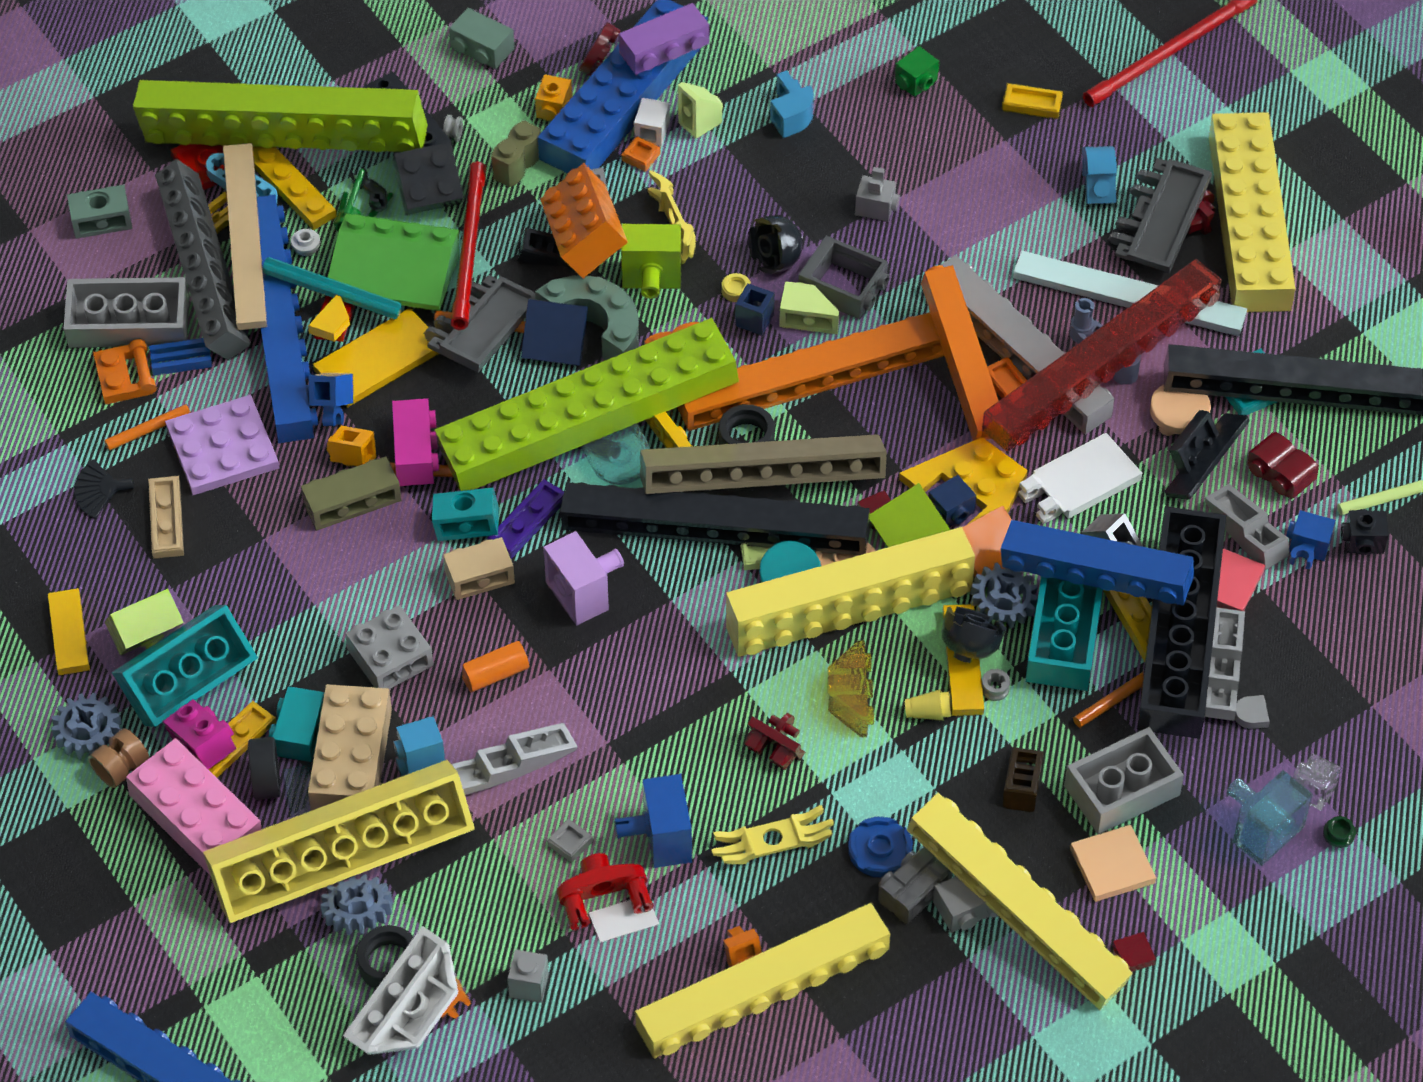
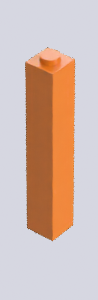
M942 265L933 266L924 272L921 286L972 439L974 441L981 437L986 440L1000 437L1003 435L1007 424L953 265L947 267Z

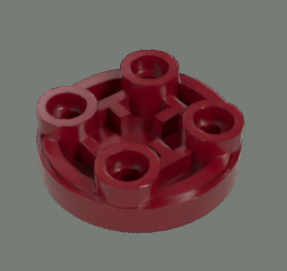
M606 22L578 70L591 76L606 58L611 44L615 42L621 30Z

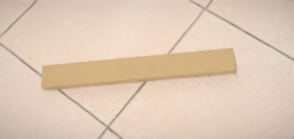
M252 143L223 146L237 329L267 327L253 147Z

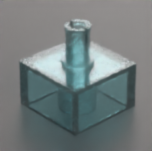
M1284 770L1258 793L1245 784L1241 778H1237L1229 786L1226 793L1242 805L1239 810L1233 843L1259 865L1263 866L1305 827L1313 794Z

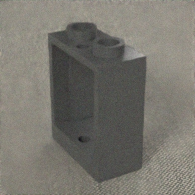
M826 235L799 273L798 282L815 285L837 310L861 319L866 310L870 311L873 308L878 292L880 290L884 291L889 283L890 275L887 274L888 261ZM832 263L871 279L860 296L821 280Z

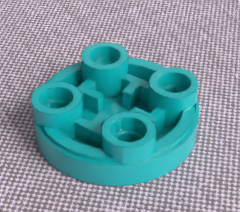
M796 541L780 542L769 548L764 554L760 563V581L762 583L821 566L817 554L809 546Z

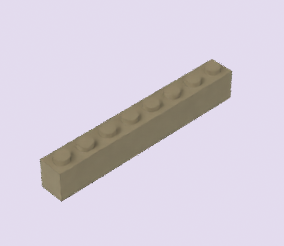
M879 434L640 450V479L646 494L885 478L887 451Z

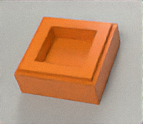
M636 136L621 154L622 161L646 172L661 154V147Z

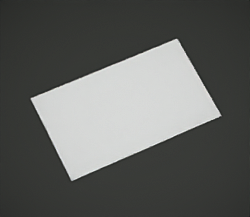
M631 900L589 912V915L601 943L658 925L659 922L654 909L652 908L650 911L645 912L642 905V913L635 914L632 909Z

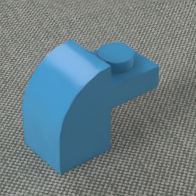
M786 70L777 74V94L779 97L770 101V120L783 138L804 130L811 123L814 100L811 85L801 88L799 81L793 79Z
M1083 147L1082 173L1086 179V204L1116 203L1115 174H1117V164L1114 147Z

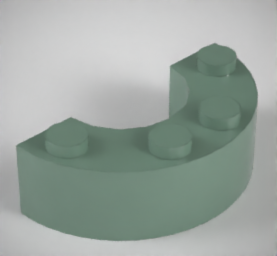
M580 275L551 280L535 291L536 300L588 306L586 321L601 326L605 331L601 336L602 358L604 360L639 347V320L636 306L630 296L616 284L601 277L586 276L582 278Z

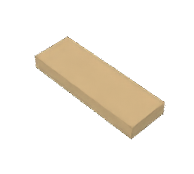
M179 476L148 479L153 559L184 556Z

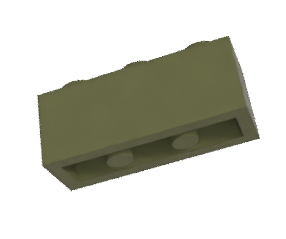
M387 456L377 460H370L351 469L341 470L322 479L312 480L301 486L303 504L316 531L401 501L400 484Z

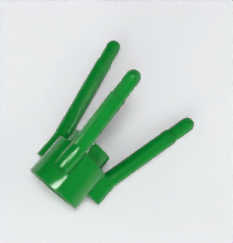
M364 169L359 170L348 202V193L343 192L338 215L334 222V227L337 231L340 229L345 214L361 215L360 210L353 205L365 173ZM392 192L387 194V203L393 197ZM371 210L367 217H375L378 212Z

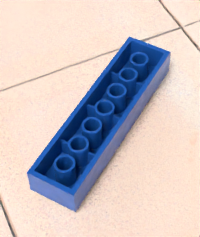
M657 0L634 27L684 6L671 0ZM618 44L538 136L539 160L567 174L571 170L577 169L583 163L589 169L599 168L634 127V121L642 98L657 100L700 49L688 52L650 70L635 74L619 53Z

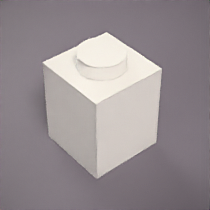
M642 98L634 121V138L637 136L657 146H662L670 123V103Z

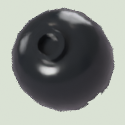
M780 215L755 219L753 221L756 222L755 226L750 227L748 231V246L752 259L758 258L763 264L762 267H758L760 271L766 274H775L790 269L799 260L802 252L803 238L797 226L790 219Z
M948 607L943 619L941 633L946 646L955 652L954 658L971 663L972 658L984 659L997 651L1002 642L1006 627L999 621L994 626L988 622L990 616L975 610L956 607L955 612H953L952 608Z

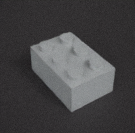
M1148 727L1068 765L1064 787L1096 833L1100 834L1180 796L1184 774L1151 728Z

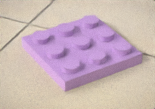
M251 395L165 421L167 431L193 495L280 468L279 461Z

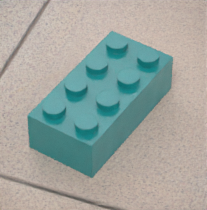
M1041 577L1025 682L1088 691L1102 589L1084 584H1073L1056 578Z
M214 605L113 671L112 675L143 725L156 727L180 707L193 699H198L258 659V656L227 605Z

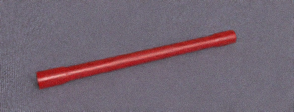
M1230 0L1228 4L1111 78L1098 83L1084 92L1083 99L1089 107H1094L1130 81L1233 16L1239 15L1257 3V0Z
M479 161L471 163L469 168V188L457 287L451 315V326L457 330H464L469 324V302L482 192L485 186L487 170L486 165Z

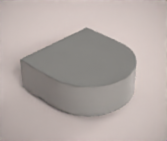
M1264 695L1246 696L1236 703L1235 720L1240 726L1248 729L1269 727L1270 721Z

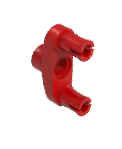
M596 853L585 857L580 862L582 873L564 881L556 890L560 905L565 907L572 930H579V921L582 928L587 927L591 923L583 902L586 899L627 890L635 914L642 913V905L645 912L650 911L654 907L646 887L648 879L643 866L639 864L610 865L608 856L604 853Z

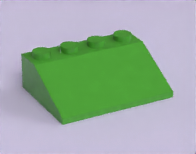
M345 214L338 231L328 278L401 303L403 306L439 311L459 259V230L442 226L423 225L415 222L395 221L387 218L367 217L359 214Z

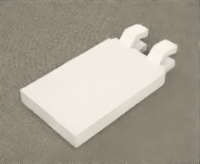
M1104 433L1034 470L1030 477L1020 482L1019 486L1022 490L1018 492V496L1024 503L1040 497L1043 493L1048 495L1046 499L1038 503L1037 507L1040 511L1036 512V517L1044 524L1059 517L1062 513L1068 519L1141 481L1142 472L1107 433Z

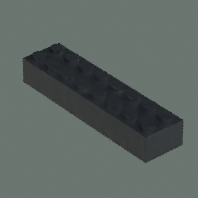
M1167 506L1164 508L1158 550L1193 557L1194 577L1184 605L1168 604L1152 599L1137 730L1142 731L1150 727L1155 733L1201 738L1205 719L1227 516L1225 514Z

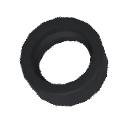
M745 404L738 405L726 411L719 421V445L742 443L729 436L730 430L742 424H751L764 431V436L755 442L775 441V422L771 414L761 407Z
M274 737L249 739V766L255 800L279 798L281 796V786Z
M385 925L372 929L360 940L356 956L359 974L367 985L376 990L388 974V972L377 971L370 966L369 956L381 946L390 944L406 949L414 938L409 931L399 926Z

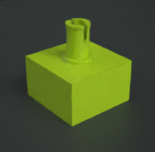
M622 224L628 241L621 248L622 288H642V296L649 299L658 297L660 289H681V224Z
M169 589L116 611L105 620V624L120 656L139 647H145L147 650L162 640L165 635L179 629L184 623Z

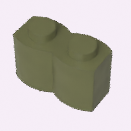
M524 120L517 123L510 130L508 138L501 141L492 152L494 180L508 187H512L522 180L526 169L535 165L539 160L538 136L541 134V128Z

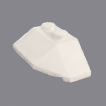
M422 926L343 1034V1037L369 1055L419 1048L458 994L449 944Z

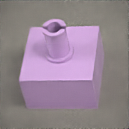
M576 531L544 546L546 583L576 626L608 611L607 573L624 566L620 552L615 548L595 558Z

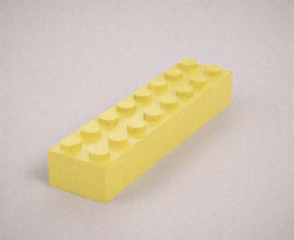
M1269 112L1212 114L1208 137L1232 305L1248 308L1247 312L1291 311L1296 288Z
M960 527L726 592V629L738 657L747 654L755 655L762 650L772 647H783L797 640L815 638L822 633L836 629L843 630L857 623L872 622L879 617L889 614H900L921 605H932L939 600L960 597L971 590L975 554L963 528Z
M445 760L206 850L203 854L221 908L229 922L232 923L475 830L459 774L451 763Z

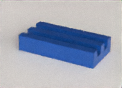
M203 338L149 346L153 376L212 367L210 349L205 346Z

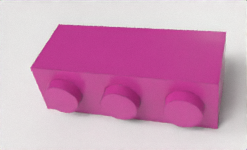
M428 399L392 401L395 466L400 486L434 484L433 471H439L438 453H432V450L438 449L436 433L431 432L432 428H436L435 410L429 411Z

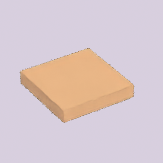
M1131 825L1071 843L1070 850L1095 902L1149 886L1156 882L1153 869Z

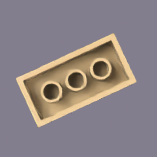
M326 684L308 789L311 811L380 785L392 712L388 688Z

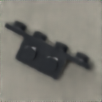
M1199 410L1169 448L1179 473L1166 488V496L1185 500L1191 499L1250 422L1248 416L1225 413L1215 425L1209 411Z

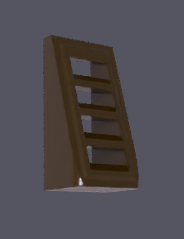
M1012 747L1004 788V808L1028 812L1035 810L1044 751ZM1017 762L1035 764V766L1017 764Z

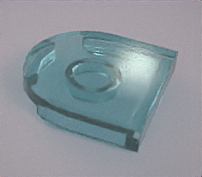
M636 423L581 446L595 474L603 481L614 485L629 484L640 478V450L650 449L644 434Z

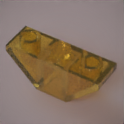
M857 641L828 667L827 676L828 711L860 737H867L868 725H874V706H868L867 698H873L872 679H866V672H871V653H865V641Z

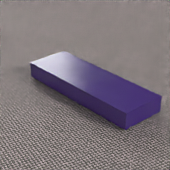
M543 479L498 526V535L488 536L487 540L502 537L512 559L561 508L564 491Z

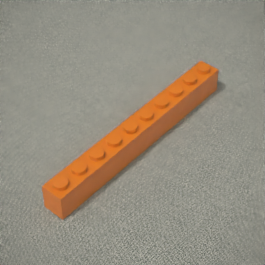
M929 312L915 317L911 316L888 325L883 324L864 332H856L833 341H825L822 344L809 348H801L778 357H770L767 360L751 365H743L737 368L739 382L677 408L687 430L691 431L718 423L726 411L738 405H755L766 409L945 355L931 313Z

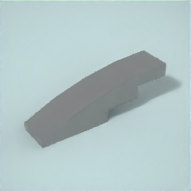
M1216 608L1205 717L1232 721L1235 719L1245 611Z
M560 723L509 735L505 744L477 750L474 759L451 765L459 774L464 794L468 795L514 780L549 765L576 751L578 746L565 724Z

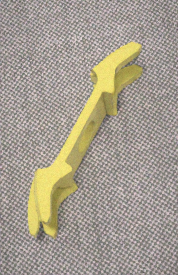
M651 170L649 171V176L659 186L660 190L652 187L648 188V193L658 200L659 211L665 212L670 224H681V262L684 264L688 257L693 258L695 252L694 228L692 224H687L682 218L672 197L674 191L672 188L673 184L665 177Z
M820 805L804 814H792L790 818L746 829L744 826L732 832L717 831L714 832L715 840L736 844L712 849V854L722 857L723 863L747 864L750 860L803 846L810 848L832 836V831L829 828L834 825L833 819H828L817 824L807 825L824 813L823 806ZM769 831H776L781 834L782 841L776 845H769L764 841L763 837Z

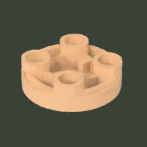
M1164 384L1153 393L1150 404L1152 419L1159 426L1160 432L1167 436L1181 434L1199 410L1209 411V413L1211 410L1208 395L1164 391Z

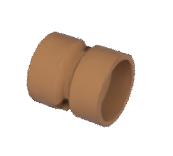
M122 728L109 739V746L101 745L88 756L92 769L111 788H116L126 780L129 770L134 771L150 758L142 742L126 728Z

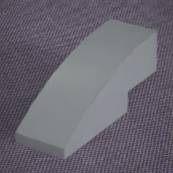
M1230 484L1205 497V502L1212 513L1227 515L1225 530L1254 561L1264 564L1265 570L1290 556L1288 537L1268 523V513Z

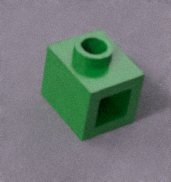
M918 46L896 63L895 83L899 88L906 90L916 97L922 91L928 90L938 80L939 60Z

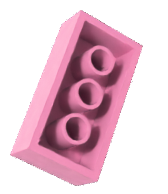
M176 738L126 776L129 796L209 875L210 872L203 854L204 851L262 830L261 820Z

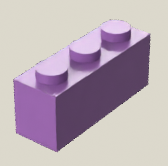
M693 3L619 33V53L635 74L650 70L655 66L709 44V23Z

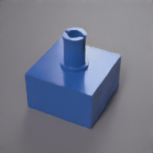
M681 774L642 779L643 815L614 818L617 839L646 834L649 840L654 868L692 863V827Z

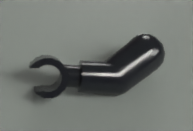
M361 167V169L365 170L359 189H363L369 194L370 208L373 211L381 212L387 207V190L373 179H369L367 170ZM351 172V179L354 185L356 179L354 178V175Z

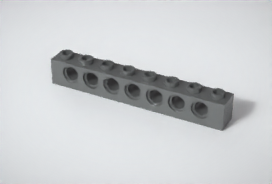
M175 159L155 174L205 346L229 361L251 344L246 329H237L234 288L199 174Z

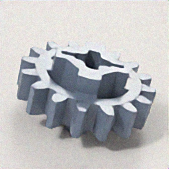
M995 563L992 571L988 567H984L982 574L975 576L970 590V594L973 595L970 603L972 606H978L977 612L990 616L989 623L992 620L999 621L1002 624L1007 622L1008 626L1013 628L1016 620L1024 624L1026 617L1033 615L1038 601V596L1035 595L1038 587L1037 585H1030L1031 575L1023 577L1021 575L1022 571L1015 572L1008 568L1001 569L1000 565ZM985 587L988 588V590H987L988 596H987V597L985 596V593H984ZM1020 594H1022L1024 598L1023 604H1021L1020 602L1022 599L1020 597Z
M81 693L78 696V701L75 702L68 698V706H58L59 715L52 716L53 727H51L57 747H64L66 755L76 751L78 759H81L84 753H89L90 755L101 745L109 744V739L121 730L120 725L122 724L116 705H109L106 696L98 701L96 693H92L89 699H85Z
M363 874L360 879H355V876L349 878V881L337 882V887L329 885L327 887L328 894H322L321 896L322 917L325 918L327 926H334L335 932H339L344 928L347 935H350L353 930H358L360 935H362L365 931L364 928L374 929L377 922L385 924L387 922L386 915L392 914L391 905H393L391 891H388V885L386 883L380 884L378 877L369 881L367 874Z

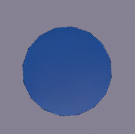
M876 816L863 820L851 832L848 853L851 862L859 871L871 877L883 878L888 872L894 874L901 867L904 857L912 851L913 841L905 826L903 828L897 824L896 820L890 817Z

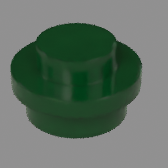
M1336 816L1326 822L1323 836L1330 845L1344 848L1354 842L1356 829L1348 818Z

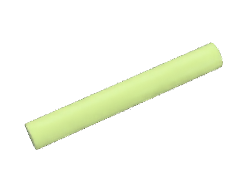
M1423 480L1337 504V510L1342 516L1348 514L1349 510L1366 509L1422 493Z

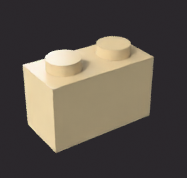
M502 537L494 540H485L480 544L466 548H457L443 554L445 573L456 600L515 583L513 563Z

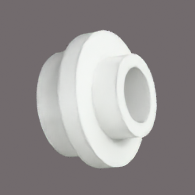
M301 229L295 232L291 238L292 248L301 256L313 255L320 246V236L314 230Z

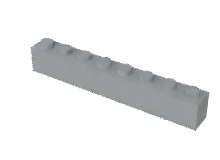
M957 255L941 264L943 267L951 265L954 267L976 335L1002 359L1008 356L1028 382L1086 435L1112 417L1114 398L1111 392L1106 388H1102L1087 370L1081 369L1067 352L1060 350L1047 334L1039 331L1027 316L1018 312L1007 298H1003L987 280H983L976 274L970 264L963 262Z

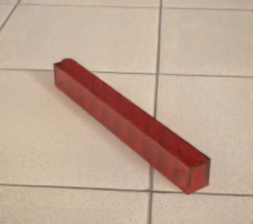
M1195 259L984 411L982 431L1006 452L1016 445L1021 446L1031 434L1038 429L1043 430L1057 415L1065 414L1079 399L1087 398L1094 388L1101 383L1109 382L1115 373L1123 367L1131 366L1139 355L1144 352H1150L1164 337L1172 336L1179 326L1186 321L1190 322L1195 319L1198 313L1205 307L1213 306L1220 297L1219 291L1222 279Z

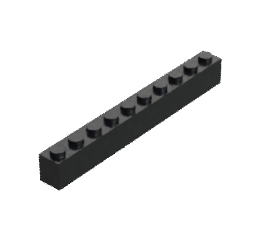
M1168 344L1164 361V391L1423 416L1422 368Z
M566 482L560 510L562 530L734 545L745 543L747 546L769 548L780 542L796 541L809 546L815 552L821 551L850 555L866 554L870 529V508L856 505L840 506L828 503L816 504L796 500L781 501L767 498H745L736 495H709L707 493L667 492L646 494L642 487L626 488L615 485H590L583 482Z

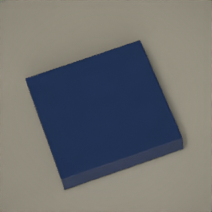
M528 299L521 358L580 366L588 306Z

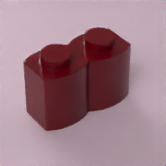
M1272 432L1249 451L1247 465L1252 474L1269 481L1273 489L1280 495L1293 499L1317 479L1319 465L1305 452L1296 449L1287 438L1277 432Z

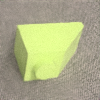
M684 82L678 84V123L697 139L722 123L723 105L716 95H712L704 87Z
M785 281L780 306V327L838 334L839 311L815 285L801 282Z

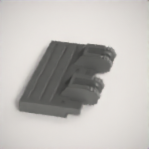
M1157 158L1153 171L1162 174L1140 169L1136 176L1138 181L1157 187L1156 190L1134 184L1129 191L1132 196L1139 198L1132 218L1141 222L1119 217L1115 223L1117 228L1134 234L1135 237L1112 232L1108 240L1113 245L1118 246L1115 256L1170 273L1212 178L1211 171L1169 159V161Z
M488 275L482 282V285L472 281L468 327L464 330L454 329L451 326L450 318L439 315L433 322L435 327L429 326L424 332L425 339L429 341L427 348L479 373L524 321L528 299L536 300V294L502 276L497 279Z

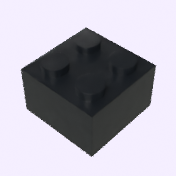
M451 142L394 154L393 164L405 215L462 203L464 197Z

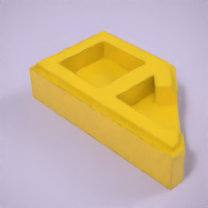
M335 295L308 325L309 334L335 342L346 330L350 322L341 296Z

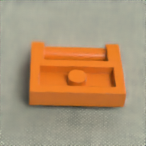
M135 339L129 345L93 352L105 405L151 395L157 390L155 380L150 375L146 358L148 349L143 339ZM127 359H135L139 376L138 383L131 384L126 364Z

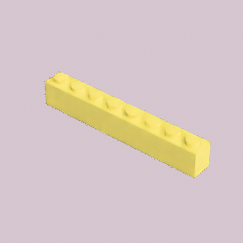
M937 793L911 818L907 831L972 892L985 901L988 907L1099 1010L1126 985L1133 974L1129 970L1127 963L1121 957L1114 956L1104 947L1100 937L1094 933H1089L1081 926L1077 916L1069 910H1064L1056 902L1055 897L1048 889L1040 888L1031 879V875L1023 866L1013 863L999 844L992 843L985 837L980 826L972 820L968 821L959 812L957 805L952 800L944 799Z
M869 903L636 1010V1028L653 1058L661 1055H671L682 1045L691 1041L697 1042L705 1039L710 1032L721 1027H731L741 1018L751 1013L759 1014L779 1000H789L807 987L819 986L835 974L850 972L863 961L880 958L889 950L890 932L872 903Z

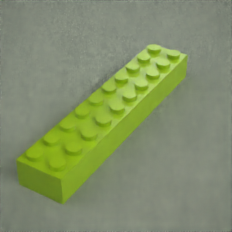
M140 80L133 104L134 112L146 142L155 144L179 143L182 145L206 144L216 146L252 143V146L264 148L284 147L291 149L311 148L319 150L405 152L423 148L428 126L418 90Z
M709 318L435 429L440 451L459 490H474L647 420L656 414L669 411L739 382L736 360L713 318Z

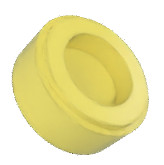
M739 273L727 275L722 281V295L724 298L731 302H737L748 283L751 284L749 278Z

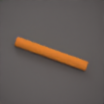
M184 404L104 440L108 451L166 426V420L191 413L187 404Z
M1144 671L1073 717L1076 726L1079 728L1083 727L1142 688Z

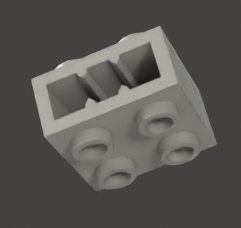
M400 605L382 611L377 617L364 624H358L345 633L349 653L374 688L391 689L434 666L432 648Z

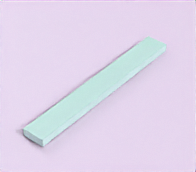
M1021 251L1013 273L1014 279L1238 337L1240 336L1248 309L1026 251Z

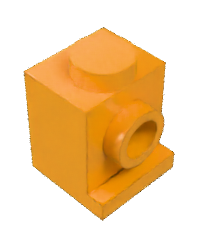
M341 425L327 442V453L330 455V461L342 463L346 466H359L376 458L374 431Z

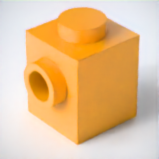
M544 74L535 97L536 118L552 121L572 98L571 79Z

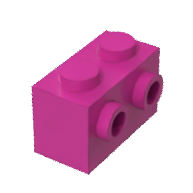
M194 699L163 720L171 739L176 738L207 769H210L236 750L231 738L234 732L229 724L223 719L218 721L210 707L206 705L203 708Z

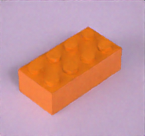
M584 163L577 169L571 170L565 179L556 186L549 188L543 197L540 198L561 258L582 278L586 277L628 243L606 185Z

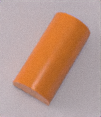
M520 641L510 643L463 663L462 679L471 693L529 669L526 652Z

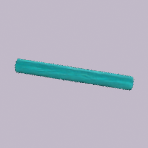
M267 257L263 264L264 274L332 298L335 295H339L344 302L386 317L397 319L401 312V303L280 260Z

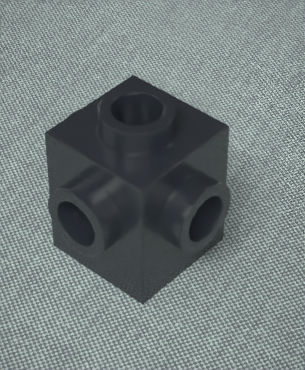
M1349 510L1347 521L1341 523V541H1346L1347 553H1358L1361 555L1384 554L1389 537L1386 511Z

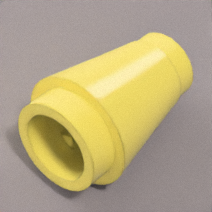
M941 689L905 699L906 717L944 721V717H951L949 692H941Z

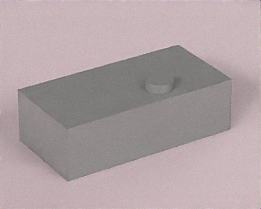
M186 278L67 279L64 333L69 348L120 347L129 345L135 339H143L147 347L187 340L190 295Z

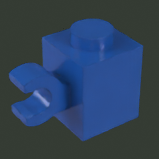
M353 373L309 375V406H323V426L342 425L344 423V414L340 406L353 403Z
M1300 510L1297 521H1290L1286 535L1288 539H1291L1289 563L1294 565L1296 558L1303 557L1307 560L1305 569H1310L1314 559L1325 561L1336 520Z

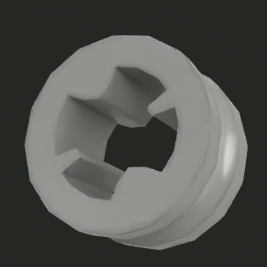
M447 115L443 131L449 138L459 142L463 130V118L458 116L457 119H454L452 115Z
M999 669L987 671L982 678L984 697L988 700L1000 701L1008 696L1010 686L1008 674ZM991 682H998L997 685L1001 684V688L995 689L994 685L990 687Z

